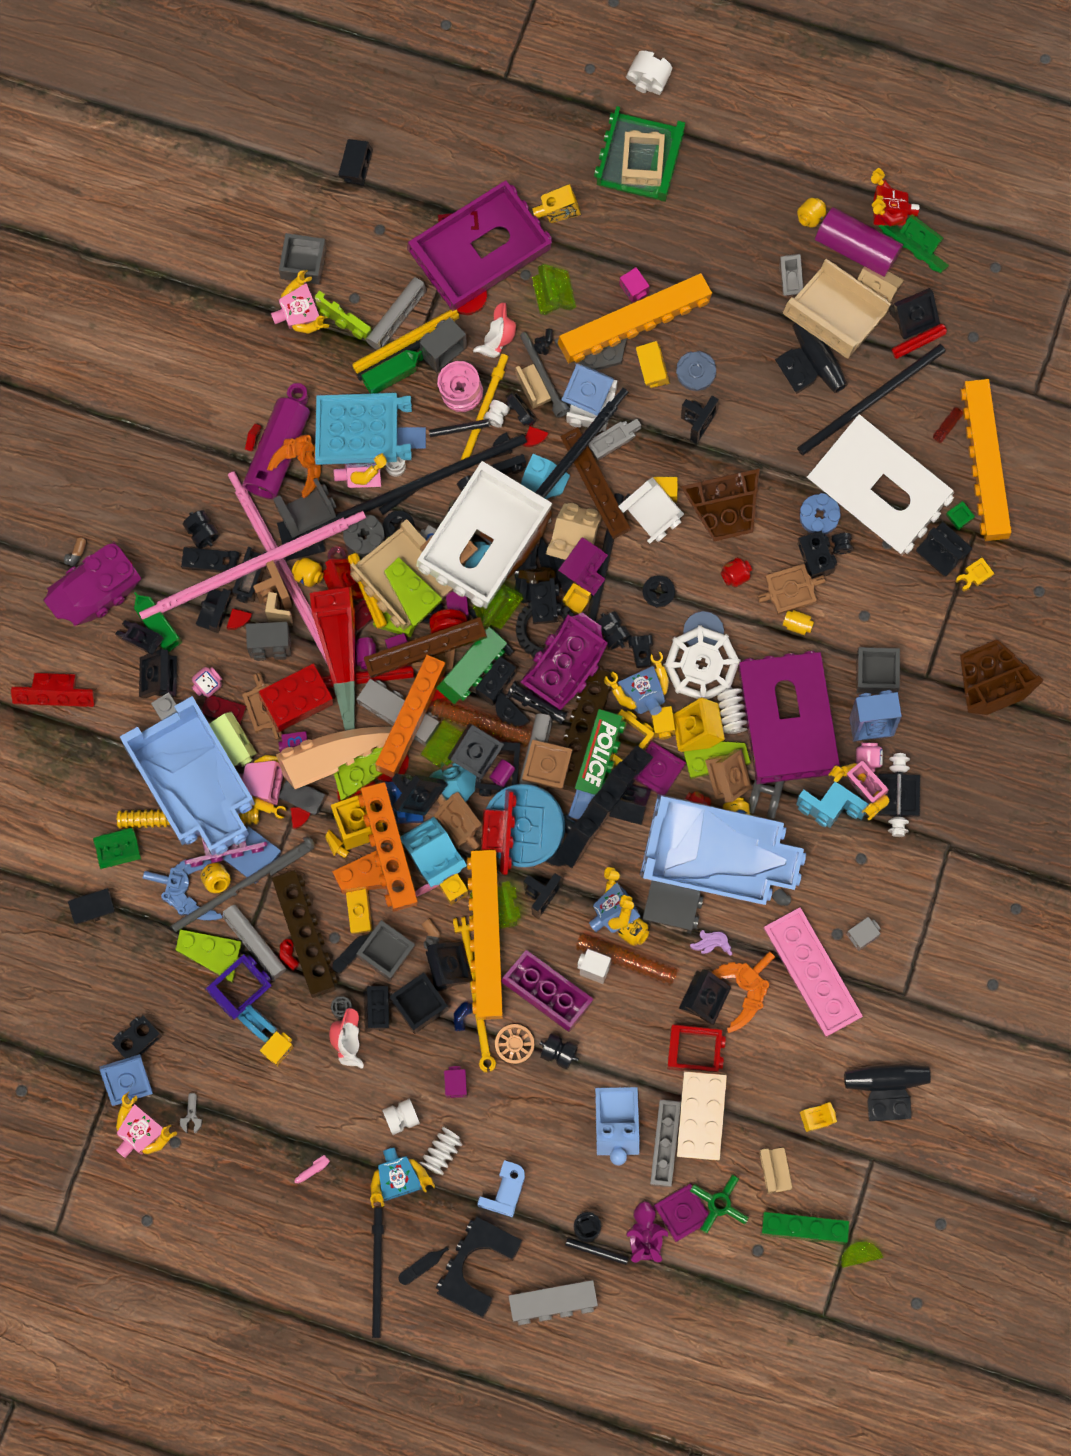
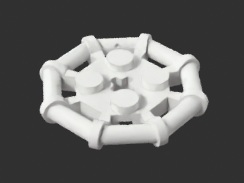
M698 625L697 628L672 639L673 643L666 663L663 666H665L677 694L681 693L695 699L702 697L708 700L719 695L724 690L732 689L731 685L741 660L738 659L727 634L724 635ZM698 636V643L688 648L685 646V642ZM703 636L718 642L715 646L704 643ZM722 645L729 659H722L718 650ZM680 648L684 651L681 662H675ZM702 658H705V663L708 666L698 669L697 660L701 661ZM723 665H730L724 680L720 677ZM681 667L686 677L682 682L680 681L675 671V668ZM715 680L721 684L706 691L705 685ZM689 681L701 685V692L686 687Z

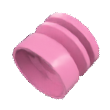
M455 361L442 368L438 375L437 384L447 407L456 412H467L479 405L483 397V387L477 370L465 361Z

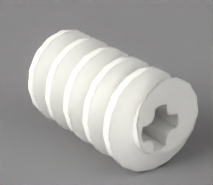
M742 689L724 690L717 696V699L721 701L719 708L723 709L720 711V716L724 717L721 719L722 724L725 725L723 727L724 733L735 734L748 730L747 728H742L743 725L747 724V721L741 720L742 717L746 716V713L740 712L741 709L745 708V705L738 703L744 700V697L737 696L738 693L742 692Z
M442 1127L445 1134H437L440 1142L435 1140L432 1142L435 1149L428 1148L431 1156H423L426 1163L419 1162L430 1171L440 1175L444 1174L441 1167H449L445 1160L453 1161L450 1153H458L454 1146L463 1145L459 1140L460 1137L445 1127Z

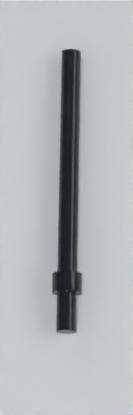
M374 1208V1225H372V1234H374L372 1338H381L383 1208Z

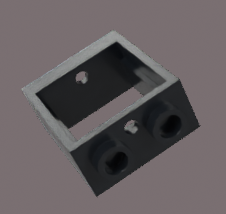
M501 742L504 745L498 754L514 755L513 767L516 770L512 774V785H517L521 743ZM476 776L475 793H479L480 796L490 797L491 794H497L509 787L505 785L502 787L493 784H481V779Z

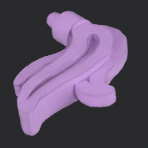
M702 930L700 932L702 940L696 944H690V948L695 951L704 950L701 951V954L710 953L718 946L724 952H727L728 955H732L727 936L722 932L705 933Z

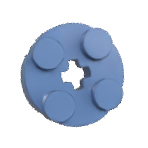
M821 493L819 495H812L803 502L800 508V522L806 531L815 533L822 530L823 535H826L837 527L840 519V508L834 499L825 493ZM817 510L824 512L823 519L815 517Z

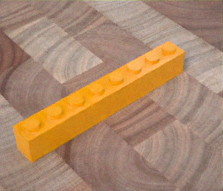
M700 273L559 336L557 344L568 364L580 362L589 354L596 355L607 346L614 347L625 338L632 339L643 330L650 331L661 322L668 323L679 314L683 316L697 306L699 308L706 306L710 301L712 292Z
M989 379L965 381L963 389H960L961 401H965L963 417L968 422L966 438L970 439L971 446H968L969 457L973 458L974 465H971L972 477H976L974 494L979 498L977 514L982 519V523L979 524L980 534L984 535L985 541L1009 539L1011 526Z
M496 850L471 851V857H467V869L472 870V878H468V890H472L473 898H469V911H473V919H469L470 931H474V939L470 940V951L475 952V960H471V973H475L476 981H472V994L476 993V1002H472L473 1014H477V1020L503 1019Z

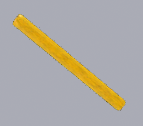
M449 310L352 364L354 371L358 374L420 340L426 333L434 331L436 325L442 320L446 321L449 317L453 321L459 319V313L457 310L453 312Z

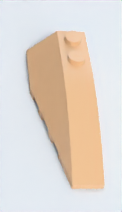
M392 727L352 729L332 733L313 740L308 739L296 747L285 748L281 753L276 754L282 774L294 789L332 775L339 771L338 767L344 763L349 766L355 762L354 758L357 756L365 757L372 753L374 747L382 748Z

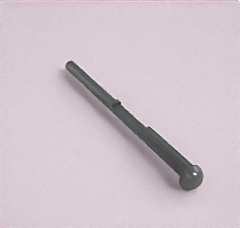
M303 837L304 842L171 925L173 930L177 932L224 901L238 895L237 891L248 887L269 873L271 876L306 855L314 849L315 843L313 839Z

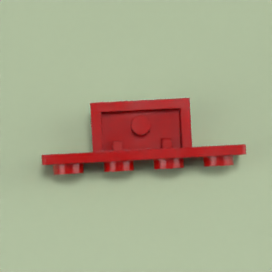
M34 673L32 687H11L13 704L94 707L95 702L92 689H74L76 683L75 674Z
M511 790L505 791L504 810L484 809L481 851L496 850V852H501L500 872L503 875L508 874V870L511 869L512 865L509 849L513 847V837L510 834L511 828H514L515 824L512 808L516 806V795H513Z

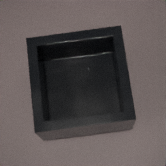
M424 972L389 996L391 1002L414 1034L449 1011L447 1004Z

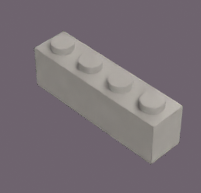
M370 679L357 697V703L393 726L405 702L403 700L404 697L397 691L391 692L387 690V686L381 681ZM430 712L425 714L414 738L426 747L440 727L439 721H437L438 718Z
M593 1280L509 1295L513 1323L518 1322V1326L530 1324L531 1319L539 1318V1322L552 1320L551 1316L560 1314V1318L573 1316L575 1311H581L582 1314L592 1313L594 1308L598 1307Z

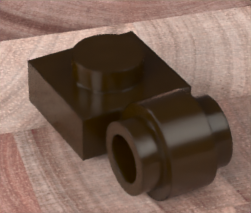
M549 567L519 570L518 578L527 579L526 583L538 584L539 582L550 581V578L555 580L556 573Z

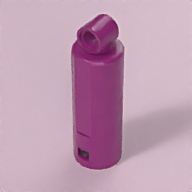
M294 383L289 386L287 398L281 397L277 399L242 484L247 491L259 497L273 499L277 496L291 459L285 458L279 463L277 468H273V471L267 470L268 464L274 453L283 446L285 439H296L302 434L310 415V411L306 407L308 403L307 390L301 383ZM296 393L302 394V397L299 399L293 398Z

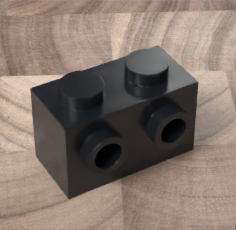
M822 530L798 538L797 545L810 577L815 578L833 574L837 561L834 554L831 555L829 552L830 542L828 537L823 535Z

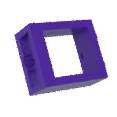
M244 954L241 955L204 988L232 1020L236 1019L245 1010L247 1005H251L272 986L269 983L270 977L264 971H258L255 967L257 963L250 955L247 957ZM242 963L262 986L236 1009L216 985Z

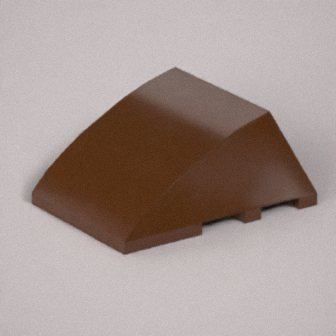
M760 468L680 486L713 542L753 533Z
M994 640L960 655L968 713L988 715L1024 700L1043 682L1039 675L1036 676L1029 669V666L1020 662L1015 657V654L999 640Z

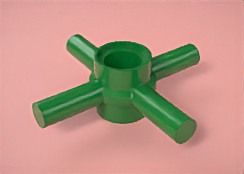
M731 1175L721 1193L711 1195L695 1184L691 1188L690 1192L708 1202L710 1213L700 1228L703 1233L707 1234L717 1216L728 1214L744 1225L748 1221V1216L731 1207L729 1196L739 1180L736 1176ZM716 1199L722 1200L725 1204L724 1209H717L714 1201Z

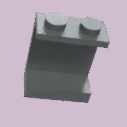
M317 478L313 479L317 490L305 498L301 497L286 505L281 496L273 498L276 508L292 538L336 518L334 509L337 507L332 497H327L329 492L325 484L320 485Z
M652 880L643 921L650 925L651 922L686 929L688 930L687 933L691 934L692 928L697 929L699 917L695 916L697 908L701 909L704 897L700 896L701 891Z

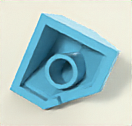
M532 454L524 472L521 485L535 493L557 465L550 460ZM565 472L544 499L556 497L563 493L570 478L567 472Z
M453 763V767L443 772L440 769L429 776L444 779L448 784L442 792L446 800L452 794L458 792L466 802L475 791L476 776L456 763Z

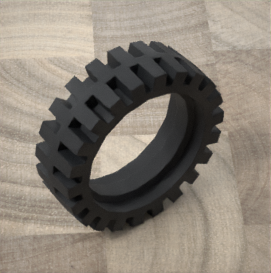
M560 601L561 617L563 620L567 615L574 616L569 607H566ZM530 602L519 613L516 622V636L521 648L534 658L539 650L543 651L544 648L532 643L526 633L528 620L532 617Z

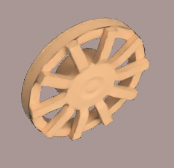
M511 1024L502 1028L497 1034L495 1049L499 1057L505 1062L519 1064L526 1061L532 1055L534 1038L526 1027ZM512 1028H518L516 1035H513ZM521 1029L526 1032L524 1036L519 1037ZM506 1030H508L510 1034L509 1038L503 1035V1032H505ZM500 1037L505 1039L506 1043H498ZM530 1037L531 1042H523L525 1038ZM507 1046V1049L500 1052L499 1047ZM523 1046H531L530 1051L525 1050ZM508 1051L511 1052L509 1059L503 1056ZM519 1051L525 1053L526 1056L521 1059ZM514 1053L517 1054L518 1060H512Z

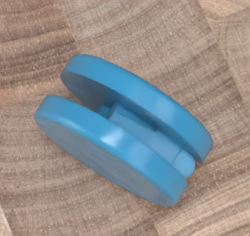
M247 1005L246 1010L238 1015V1019L266 1043L269 1037L262 1032L263 1029L267 1028L273 1034L277 1029L254 1007Z

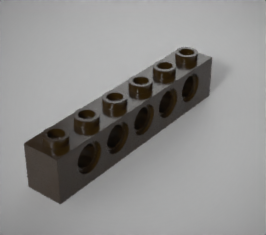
M597 669L593 676L589 675L585 680L587 684L583 691L578 693L576 703H579L577 710H572L569 719L572 722L571 728L566 729L563 741H566L564 747L570 748L573 744L581 747L579 752H572L570 763L575 768L570 772L567 771L563 789L574 793L577 791L575 786L598 710H604L611 690V686L605 684L604 678L607 676L609 681H614L610 672ZM596 687L600 692L597 695H592L589 693V689ZM590 706L594 711L591 714H585L582 709ZM579 725H584L587 731L579 733L576 731V728Z
M296 870L272 877L311 997L314 998L335 991L334 984L338 982L334 971H329L328 965L331 964L328 952L323 953L321 945L325 943L321 932H316L315 926L318 925L315 913L310 914L308 906L312 905L308 894H303L301 887H304L305 884L302 875H297ZM291 890L298 891V896L294 899L287 897L288 892ZM302 909L305 911V914L302 918H295L294 912ZM303 929L311 930V935L307 938L301 937L300 933ZM310 948L318 950L315 957L307 956V951ZM316 968H323L324 974L321 977L313 975Z

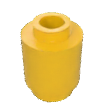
M793 610V612L787 611L782 626L787 627V630L805 636L806 632H811L814 621H811L812 616Z

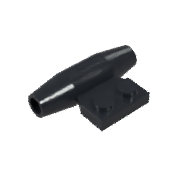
M795 323L792 327L801 348L791 349L775 359L795 393L798 394L814 384L818 376L834 393L843 390L848 384L840 364L829 346Z
M911 1064L875 1065L844 1072L846 1089L871 1091L867 1099L869 1122L912 1119L910 1097L905 1089L931 1082L929 1066Z

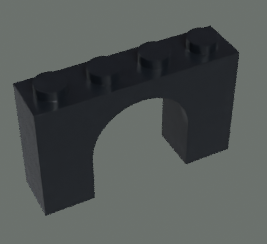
M476 1217L475 1221L470 1220L465 1230L468 1234L465 1240L461 1239L455 1249L458 1251L455 1259L451 1258L446 1266L448 1273L445 1279L440 1278L436 1289L439 1290L437 1292L438 1296L484 1318L493 1298L474 1289L465 1281L463 1277L464 1262L471 1253L480 1249L492 1250L513 1261L522 1244V1240Z

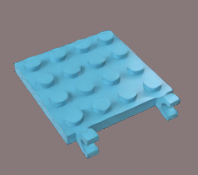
M397 393L316 396V465L375 463L373 458L380 453L384 454L387 462H397V457L403 460H412L411 444L397 446V409L403 412H412L411 396L397 398Z

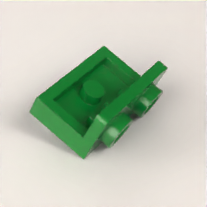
M133 828L93 838L100 869L141 859L138 841Z

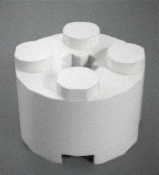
M639 51L632 62L626 78L636 85V90L642 93L649 91L660 95L671 75L672 66L664 58L659 60L653 57V52Z

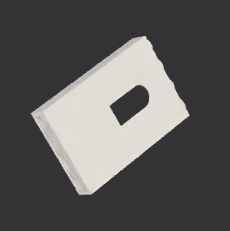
M860 414L807 476L812 483L901 555L904 553L908 554L914 548L915 544L913 542L917 537L921 539L928 531L927 525L931 521L934 523L941 515L939 511L944 505L946 507L949 506L954 499L952 496L954 491ZM883 474L909 494L911 501L908 508L902 511L895 510L871 490Z
M482 461L421 553L416 566L421 573L425 575L430 574L435 577L439 584L450 586L459 596L464 597L465 595L477 607L481 608L483 606L487 609L550 511L552 503ZM476 530L494 539L476 567L465 568L460 563V554Z

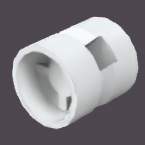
M410 1098L400 1102L398 1107L392 1105L382 1110L392 1135L402 1132L404 1127L411 1128L420 1124Z

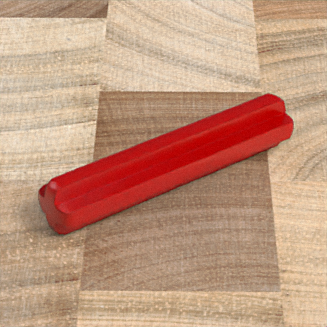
M939 324L893 347L891 350L893 356L898 359L946 335V327L944 324Z

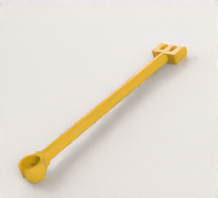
M461 917V926H458V920L454 918L455 934H462L463 945L471 971V960H474V955L470 951L469 924L466 925L465 917ZM471 973L473 981H476L475 973ZM471 982V983H470V988H471V994H472V982ZM476 993L472 994L473 1002H476ZM475 1014L482 1054L479 1067L481 1071L487 1073V1067L483 1063L489 1060L491 1061V1066L489 1067L491 1073L496 1067V1062L490 1056L485 1021L477 1020V1014Z

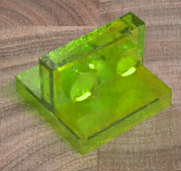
M546 264L538 266L539 274L532 277L540 314L547 315L559 308L566 310L576 308L568 271Z
M503 582L487 609L483 606L480 608L473 605L477 618L481 617L485 629H488L490 625L501 629L523 600V596L521 593L505 586Z

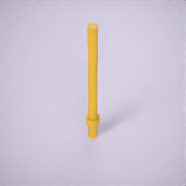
M501 354L497 366L492 371V379L476 421L484 420L483 417L488 412L498 383L503 379L504 368L508 360V356L505 354ZM481 429L471 431L460 461L471 456Z

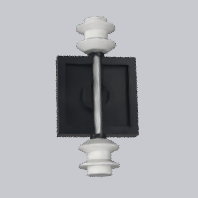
M896 753L893 757L889 758L893 762V766H890L889 769L895 774H878V778L888 788L886 796L889 798V804L879 811L877 816H894L888 821V823L892 824V828L888 832L892 833L894 837H903L905 833L909 832V830L905 829V824H908L909 821L903 817L920 816V775H904L905 772L910 770V767L906 766V762L910 761V758L906 757V754Z

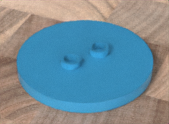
M531 784L512 785L498 792L491 799L486 809L504 810L506 790H511L513 795H516V806L512 808L515 824L514 828H511L510 834L513 837V847L509 849L512 865L532 867L551 858L559 849L565 832L563 812L556 799L546 790ZM496 852V856L501 859V852Z

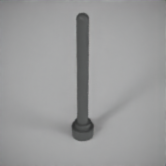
M522 332L520 338L553 402L552 411L555 417L560 418L567 415V412H570L567 403L560 400L528 334Z

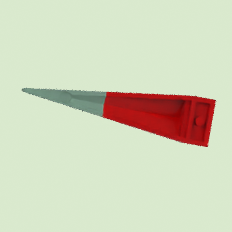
M350 587L311 592L312 615L330 671L345 731L355 729V608H353L352 591Z

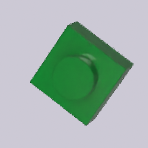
M963 501L946 513V516L958 530L975 519L974 514Z

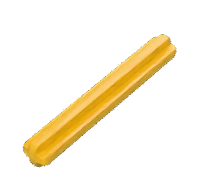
M357 553L348 556L350 565L352 563L355 565L360 561ZM359 581V587L378 629L385 627L387 623L381 609L377 605L378 601L374 596L369 597L363 589L365 586Z

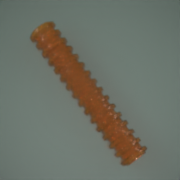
M439 698L435 700L431 711V716L437 715L438 718L449 719L451 723L455 721L457 725L461 723L463 727L470 723L488 735L493 734V737L499 736V739L505 738V741L511 740L512 743H521L523 747L528 746L532 734L530 729L526 731L524 727L522 729L518 725L514 727L512 723L509 725L506 721L501 722L500 719L495 720L494 717L488 718V715L482 716V713L476 714V711L470 712V709L465 710L464 707L453 706L450 702L447 704L445 700L441 702Z
M585 933L580 935L576 945L577 951L583 950L582 952L585 953L587 949L610 957L614 965L617 963L619 967L625 966V969L628 970L630 968L632 972L638 971L637 974L643 973V976L646 977L648 975L650 979L654 977L656 981L661 980L663 984L667 982L669 986L673 984L677 968L671 969V966L668 965L666 967L664 963L658 964L659 961L653 962V959L650 958L648 960L646 956L642 958L640 954L635 955L633 951L629 953L627 949L625 951L622 950V947L616 948V945L613 944L611 946L609 942L603 943L604 940L598 941V938L595 937L593 939L591 935H588V937L585 936Z

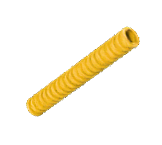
M255 807L246 813L238 814L244 825L245 823H248V825L252 823L258 825L259 809ZM146 809L144 812H141V810L137 812L135 810H131V812L119 810L117 812V827L119 829H122V827L126 829L132 827L134 829L135 826H138V828H142V826L148 828V826H151V828L155 826L161 828L163 825L166 828L170 825L160 809H157V811H154V809L148 811Z

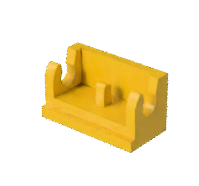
M655 341L636 347L646 386L649 385L650 388L670 384L658 342Z

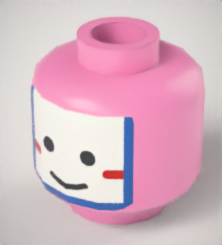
M203 667L192 677L194 684L192 689L198 696L203 694L205 697H210L221 688L222 684L220 681L222 678L213 667L210 669Z
M861 743V746L856 748V763L859 764L863 760L875 772V768H880L883 765L882 747L878 746V743Z

